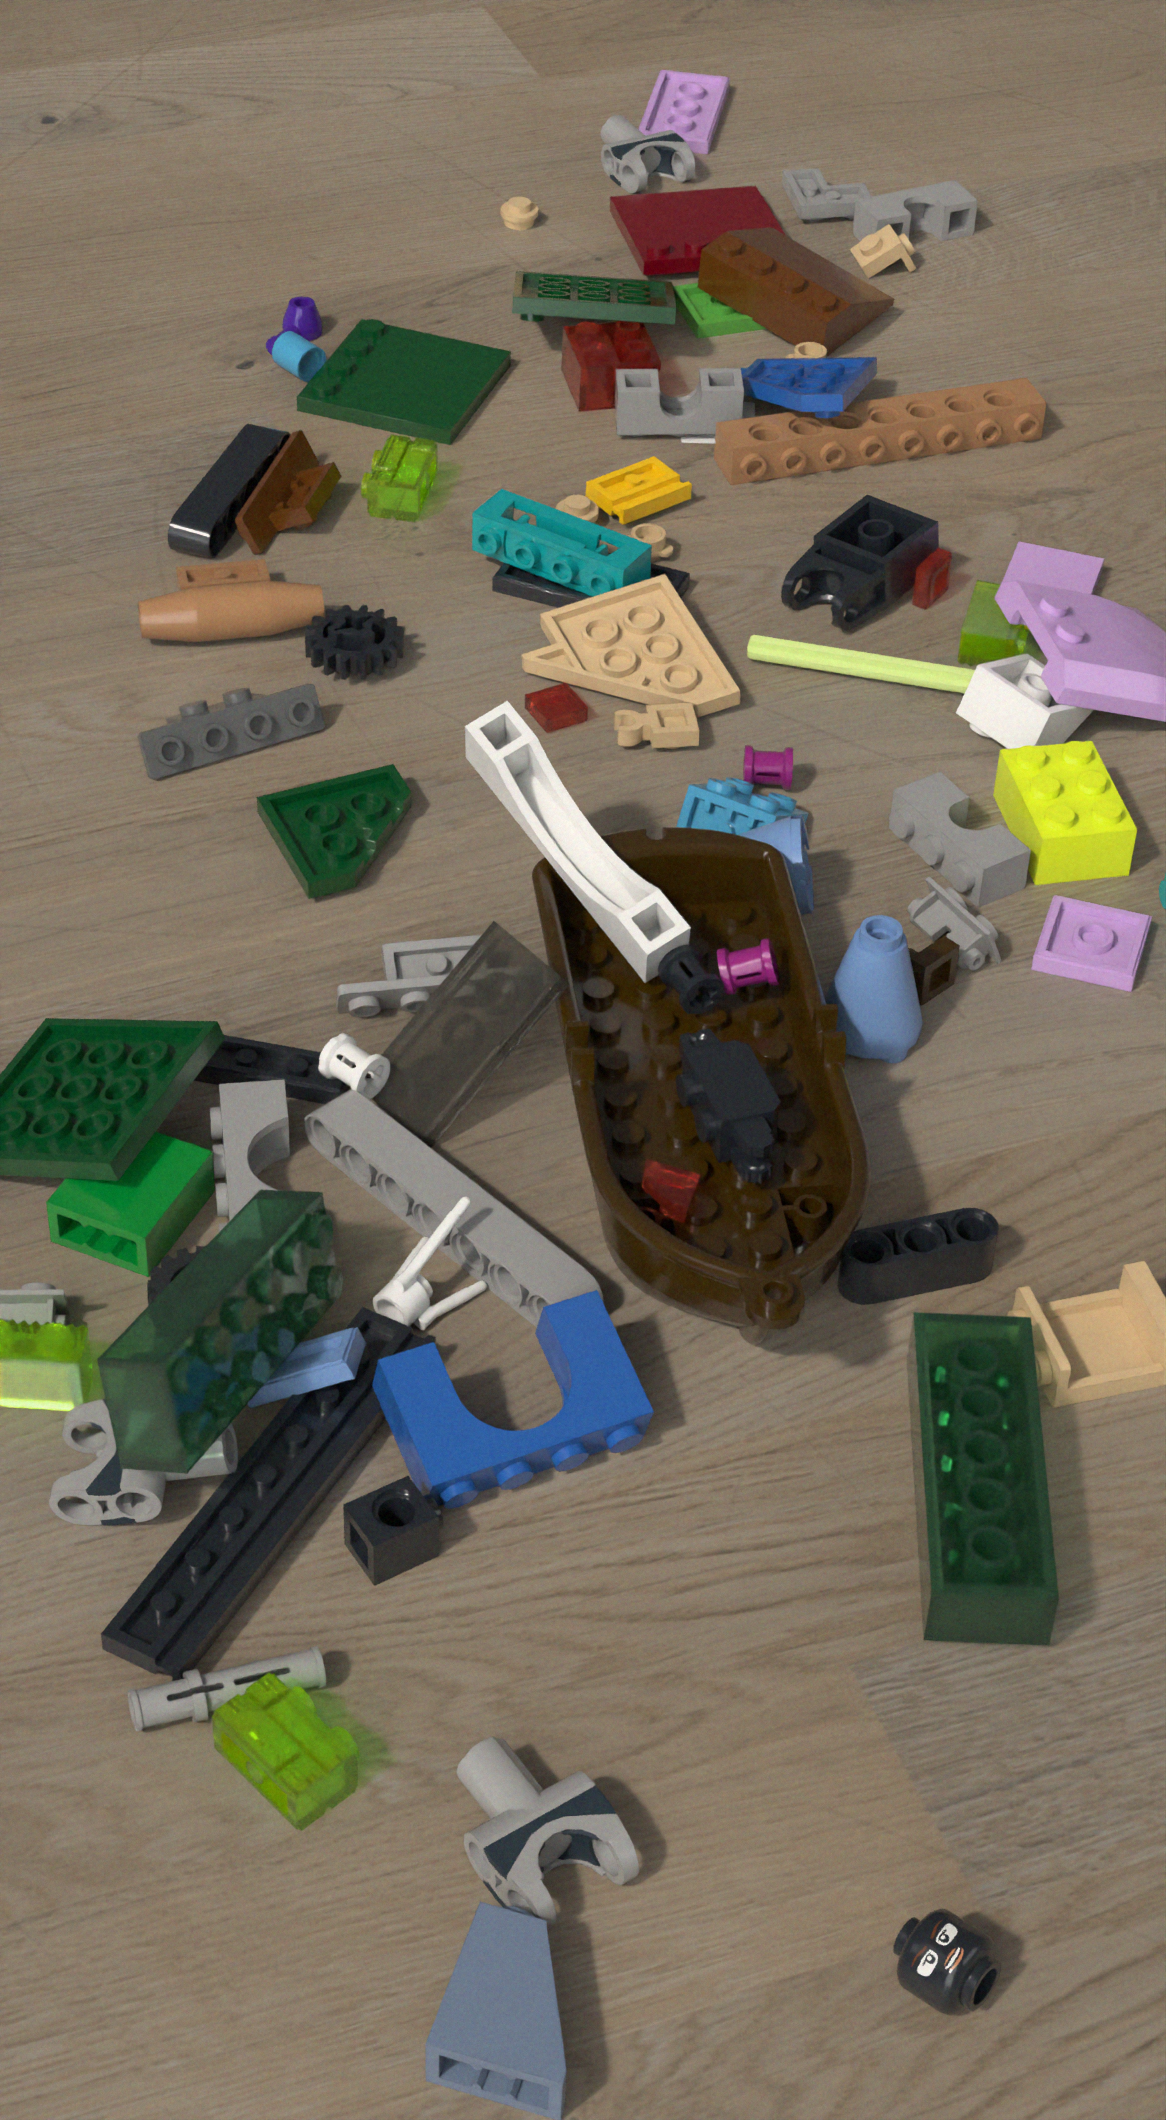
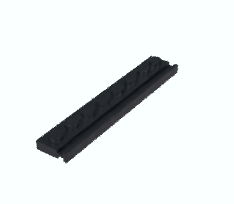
M362 1307L345 1328L346 1330L357 1327L366 1342L355 1379L298 1395L293 1394L237 1463L236 1471L228 1474L101 1633L102 1649L155 1675L161 1671L171 1676L172 1681L183 1679V1672L193 1670L386 1419L372 1386L378 1360L432 1342L436 1345V1338L431 1335H427L425 1339L413 1334L412 1327Z

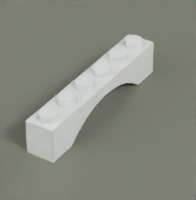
M508 701L466 725L465 747L467 760L641 979L646 983L658 975L659 963L668 952L679 946L689 945L691 927L659 888L648 883L631 870L598 835L562 784L536 735Z

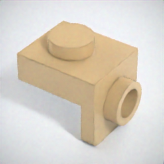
M890 224L876 233L864 237L860 243L850 249L868 279L901 259L909 273L916 269L910 256L916 253L905 233L897 236Z

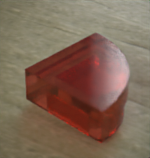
M646 1159L642 1176V1188L644 1192L650 1193L660 1204L659 1211L671 1219L684 1223L696 1194L701 1174Z

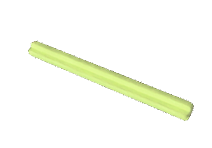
M752 635L747 647V657L753 660L964 694L975 672L973 669L760 635Z

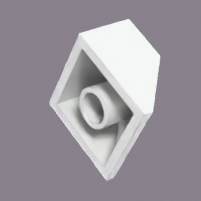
M1023 654L979 664L956 713L970 722L969 726L974 732L985 737H992L1005 746V749H1013L1028 745L1063 744L1094 710L1056 703L1041 678L1045 665L1029 654Z

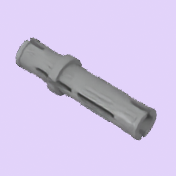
M314 1646L308 1650L258 1660L200 1675L198 1669L183 1672V1679L138 1690L131 1689L128 1690L127 1697L135 1731H140L146 1727L192 1717L193 1722L207 1720L209 1712L262 1701L313 1687H324L326 1685V1674L320 1650L317 1646Z

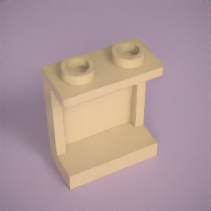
M1145 1261L1125 1264L1123 1266L1118 1289L1038 1304L1029 1286L1016 1289L1013 1310H1010L1007 1314L1009 1335L1014 1344L1022 1346L1028 1358L1031 1378L1036 1386L1043 1387L1053 1408L1166 1385V1297Z

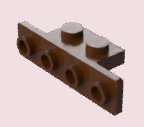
M302 430L291 434L235 518L240 536L247 542L254 555L264 552L277 531L291 527L300 530L312 525L317 520V515L325 502L332 497V491L342 477L334 462L319 466V461Z

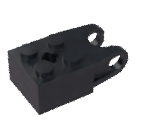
M866 495L813 536L814 544L787 572L782 585L781 599L784 606L793 610L806 609L817 603H832V625L847 631L854 629L887 609L939 567L938 521ZM802 579L801 587L794 595L795 588L798 582Z

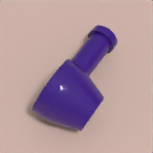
M300 296L289 301L283 317L282 331L278 335L272 336L266 342L267 351L271 355L275 341L285 332L293 331L308 341L317 339L322 335V320L313 299Z

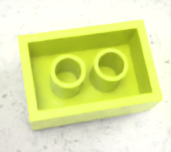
M1071 741L1064 744L1043 746L1028 745L1020 748L1000 750L993 796L1009 831L1031 850L1028 871L1035 885L1129 876L1137 828L1092 741Z

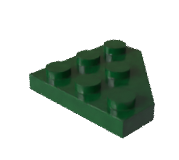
M394 764L257 797V813L308 899L356 887L411 808V790Z

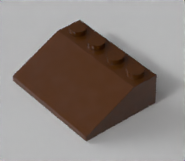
M772 227L726 231L701 251L698 278L699 289L741 314L752 317L753 321L795 346L803 342H815L823 345L827 350L826 357L893 306L894 298Z

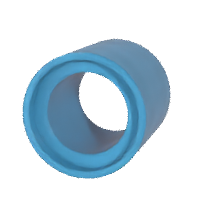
M293 331L280 335L272 348L273 361L304 382H309L326 362L325 352L321 348Z

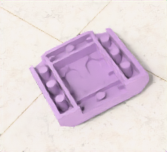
M1018 580L1001 583L994 599L1009 624L1028 626L1046 656L1048 662L1041 674V678L1056 703L1166 722V632L1137 608L1122 606L1096 595Z

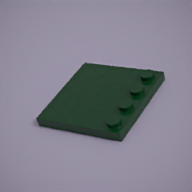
M516 271L512 313L520 314L521 320L531 322L544 321L545 316L675 325L676 303L673 284L669 281Z
M361 319L297 395V411L451 445L511 366V351L387 325L377 319Z
M46 1018L0 1074V1175L119 1181L225 1040L218 1021Z

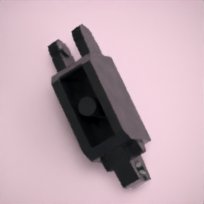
M710 1029L680 1035L679 1054L683 1064L682 1074L676 1076V1089L681 1105L683 1107L689 1106L694 1115L695 1127L702 1143H709L719 1163L732 1161L736 1171L740 1172L739 1176L743 1177V1180H747L748 1183L762 1184L763 1181L771 1178L773 1164H771L772 1160H769L768 1154L773 1152L778 1142L777 1124L781 1104L779 1097L750 1045L737 1040L721 1043Z

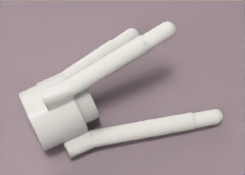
M462 1197L430 1238L423 1237L393 1279L373 1298V1306L376 1313L407 1326L414 1323L419 1329L425 1330L437 1317L467 1302L487 1289L485 1281H478L430 1306L429 1298L433 1294L431 1285L419 1274L470 1206L471 1200L469 1197Z

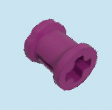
M745 745L743 762L744 781L751 784L781 785L783 790H791L793 747H786L783 752L757 751L754 750L752 745Z
M770 938L761 940L760 946L729 952L727 948L717 949L720 976L727 995L736 994L737 988L767 981L771 986L780 984L777 958Z

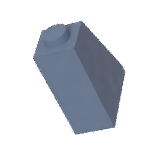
M479 1902L426 2041V2081L548 2118L561 2120L565 2110L567 2068L546 1920L533 1917L527 1911L515 1906L498 1907Z

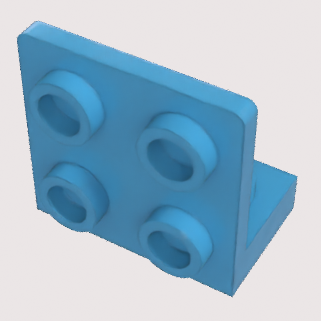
M726 777L725 781L709 778L708 782L704 784H689L676 827L716 830L738 835L789 816L802 815L806 823L809 813L795 808L797 801L788 796L770 792L767 797L753 793L754 785L744 780L733 777Z

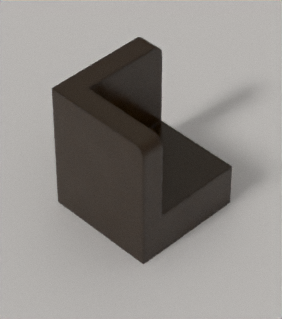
M946 936L941 937L920 952L908 948L920 1007L955 983L960 945Z

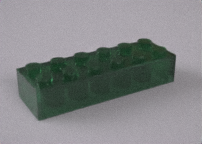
M259 1190L97 1359L121 1469L188 1474L341 1296L343 1276L341 1269L336 1266L332 1246L333 1222L331 1217L326 1214L322 1192Z
M913 1312L907 1353V1375L923 1640L1049 1646L1059 1593L1031 1317Z

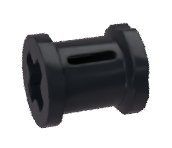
M683 945L672 949L663 957L658 966V977L666 986L673 987L680 995L679 1003L688 1014H703L718 1004L725 990L724 983L716 974L708 973L702 965V955L694 946ZM681 962L686 965L685 971L679 966ZM697 989L703 994L702 997L696 995L695 991Z

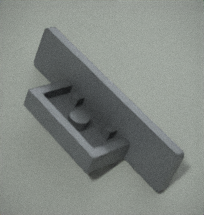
M304 684L270 695L251 693L249 687L240 688L222 694L224 702L208 706L206 700H200L180 706L179 715L166 718L167 725L138 734V741L148 777L151 779L162 778L322 730L325 724L315 686L313 684Z

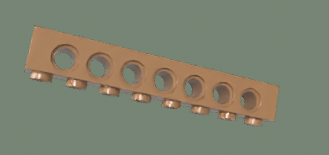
M1027 378L854 402L850 403L844 411H840L839 416L832 418L815 417L814 412L792 411L716 422L714 460L729 484L736 485L1036 440L1042 438L1046 401Z

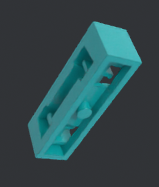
M499 490L472 513L473 551L592 597L650 579L652 545L510 491ZM514 508L535 515L537 526L528 523L531 518L527 514L521 516L517 521L514 520ZM600 540L607 542L613 546H616L619 549H617L609 555L608 545L602 544L601 546H599Z

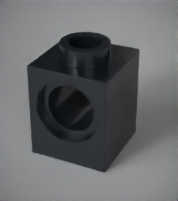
M409 1476L343 1504L344 1544L374 1586L439 1556V1529L443 1527V1517L440 1508L430 1494L422 1495Z

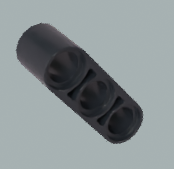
M962 1208L856 1230L850 1236L842 1252L837 1284L839 1292L852 1303L872 1305L982 1281L991 1274L999 1231L998 1222L992 1214L985 1210Z

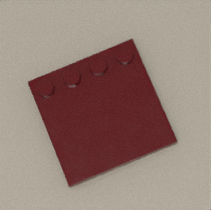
M756 186L610 197V212L643 276L699 271L702 249L726 231L772 227L786 236Z

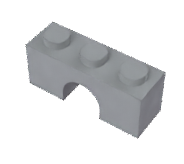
M956 180L857 199L855 203L853 235L861 241L864 237L876 233L888 224H890L897 236L905 233L908 239L909 231L914 230L931 233L940 241L974 235L978 200Z
M699 368L697 387L693 392L684 397H670L660 390L658 369H616L615 419L617 435H628L636 438L645 435L681 437L687 434H711L715 436L716 422L737 420L743 417L744 387L741 368Z
M941 772L894 789L889 816V829L979 908L1025 889L1031 850L1001 824L984 830L965 829L970 797Z

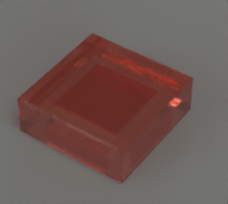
M937 548L916 568L912 605L926 610L948 590L952 552Z
M567 683L525 694V709L546 733L588 720V706Z

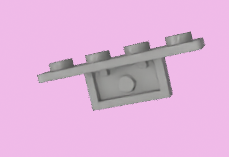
M485 935L382 944L381 948L385 980L339 985L337 987L336 1006L337 1013H350L354 1017H369L378 1014L382 1009L402 1008L405 1012H421L428 1010L432 1005L453 1003L456 1007L466 1008L477 1006L488 999L505 998L507 1002L519 1003L531 1000L535 995L543 992L546 971L544 966L490 971Z

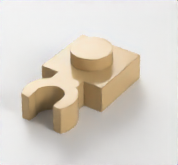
M692 703L646 705V712L642 714L633 710L614 712V730H618L617 743L620 746H633L644 740H650L652 748L677 749L686 746H699L700 730Z

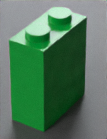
M155 1131L119 1181L65 1178L46 1201L51 1242L149 1277L154 1266L159 1265L161 1259L166 1256L215 1192L213 1151Z

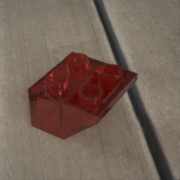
M617 321L601 324L581 322L574 326H563L561 370L579 412L615 409L616 369L661 370V360L643 322Z

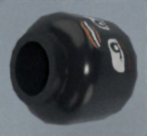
M943 1908L930 1912L921 1921L916 1917L908 1920L897 1935L893 1946L894 1954L899 1956L896 1971L899 1984L928 2005L949 2016L956 2015L965 2009L970 2011L979 2009L990 1996L1000 1975L1001 1965L995 1960L996 1950L993 1939L956 1914Z

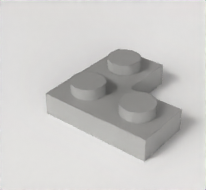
M819 168L783 170L782 186L800 220L805 219L811 222H818L824 218L831 217L854 219L856 200L872 197L865 183L828 185Z

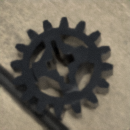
M343 605V609L338 611L329 608L326 609V618L314 616L312 618L313 625L305 627L306 658H311V666L313 668L324 666V674L327 676L334 672H341V679L344 680L350 674H357L361 680H365L366 675L371 673L381 676L383 675V666L395 668L397 667V659L404 656L403 626H397V618L395 616L385 618V610L383 609L368 612L367 605H362L359 610H352L349 605Z

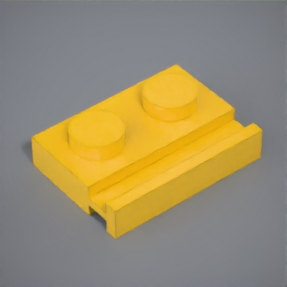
M655 456L586 482V497L595 502L598 507L610 516L618 515L619 523L622 525L691 499L692 484L689 481L682 483L680 475Z

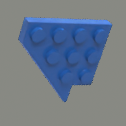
M877 357L756 359L748 368H741L744 395L750 396L753 399L774 403L784 408L801 412H814L815 417L818 418L837 417L840 415V411H844L877 374Z

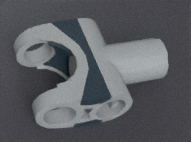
M622 115L610 117L602 126L600 134L602 141L605 143L601 150L603 169L610 179L627 192L636 193L644 191L647 187V177L665 176L679 182L689 181L694 178L695 160L693 152L684 139L675 131L667 130L644 135Z
M153 1393L115 1396L78 1405L72 1408L64 1419L62 1429L63 1440L74 1450L87 1454H96L98 1458L86 1467L71 1471L70 1475L60 1477L53 1483L49 1497L50 1508L61 1519L79 1525H120L151 1520L159 1515L162 1509L166 1481L231 1474L236 1471L238 1450L233 1425L230 1420L175 1426L177 1415L175 1406L163 1396ZM88 1424L100 1429L101 1432L84 1433L76 1427ZM64 1497H79L88 1503L76 1504L66 1500Z
M495 1737L485 1739L473 1746L459 1762L456 1771L459 1780L490 1819L464 1834V1847L477 1875L502 1906L521 1908L533 1917L546 1920L547 1928L556 1923V1909L542 1880L544 1875L551 1869L564 1864H580L592 1868L601 1877L606 1875L618 1886L638 1876L639 1865L637 1855L625 1827L611 1803L585 1773L577 1771L550 1787L543 1789L503 1738L497 1739Z

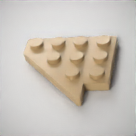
M665 574L541 613V628L551 645L521 654L522 668L527 673L648 705L692 703L697 718L740 704V689Z

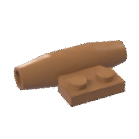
M265 559L176 567L179 591L138 601L141 637L146 639L206 642L269 636L313 624L312 618L314 616L325 618L321 585L271 581Z

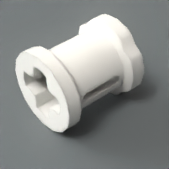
M341 1033L337 1037L330 1039L323 1048L319 1057L318 1070L321 1075L328 1079L338 1078L349 1085L351 1090L361 1093L369 1100L381 1091L388 1080L390 1062L380 1054L370 1055L357 1046V1042L352 1036ZM338 1055L343 1056L341 1061L337 1058ZM367 1073L371 1075L370 1079L365 1077Z

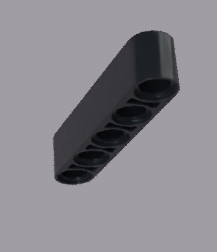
M247 423L173 515L168 530V545L170 549L215 558L237 531L236 516L291 434L286 431Z

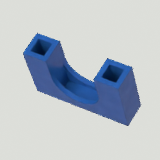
M597 1290L543 1307L535 1335L560 1388L562 1409L551 1420L535 1428L518 1431L499 1429L480 1421L472 1415L460 1401L434 1342L378 1360L372 1386L413 1483L423 1496L430 1494L438 1506L444 1504V1507L447 1509L457 1508L474 1500L479 1492L500 1486L502 1490L514 1489L531 1480L535 1473L555 1467L556 1471H567L585 1462L589 1455L606 1449H610L611 1453H620L636 1446L642 1441L654 1411Z

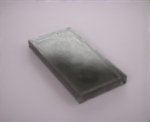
M493 921L381 1054L390 1062V1073L384 1087L372 1100L395 1121L432 1148L566 989L569 983ZM367 1073L365 1077L370 1079L371 1075Z

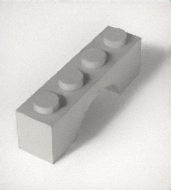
M285 1080L219 1084L220 1106L209 1108L212 1140L223 1139V1144L212 1145L215 1178L226 1177V1183L215 1184L218 1217L229 1216V1223H218L220 1249L225 1250L226 1257L232 1254L240 1259L241 1266L246 1265L250 1278L302 1274L301 1237L296 1194L274 1189L257 1178V1175L267 1166L290 1156Z

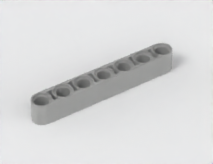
M348 1090L304 1118L305 1132L313 1147L423 1237L430 1238L462 1197H469L471 1200L470 1206L438 1249L475 1279L485 1281L490 1291L536 1328L545 1306L595 1290L598 1291L603 1301L600 1286L587 1269L361 1093L355 1090Z

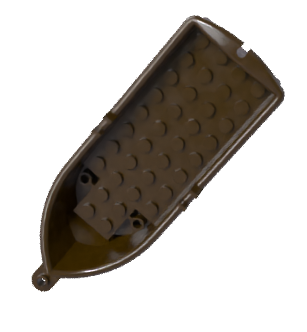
M663 827L662 839L658 840L649 838L646 835V828L603 835L600 837L631 870L648 883L659 888L691 927L689 945L694 946L700 952L703 959L702 965L709 974H716L721 979L717 949L727 948L729 952L760 946L761 940L770 938L775 950L780 984L771 986L767 981L737 988L736 994L727 995L724 990L718 1004L711 1010L703 1014H688L679 1003L680 995L673 987L666 986L658 975L646 983L641 979L545 857L535 865L532 871V881L582 1141L591 1173L604 1239L612 1259L628 1280L650 1297L684 1312L738 1325L740 1334L746 1342L752 1345L759 1344L764 1340L769 1329H785L795 1325L801 1319L805 1301L813 1296L836 1270L841 1260L842 1252L861 1220L870 1192V1153L845 1072L846 1034L845 1031L836 1032L838 1006L837 1004H826L785 857L777 848L768 843L736 834L689 827ZM681 962L679 966L685 971L686 965ZM699 989L695 991L698 997L703 996ZM710 1029L721 1043L737 1040L750 1045L779 1097L781 1104L777 1124L778 1142L773 1152L768 1154L769 1160H772L771 1164H773L771 1178L766 1179L762 1184L748 1183L747 1180H743V1177L739 1176L740 1172L736 1171L732 1161L719 1163L709 1143H702L695 1127L694 1115L689 1106L683 1107L681 1105L676 1089V1076L682 1074L683 1064L679 1054L680 1035Z

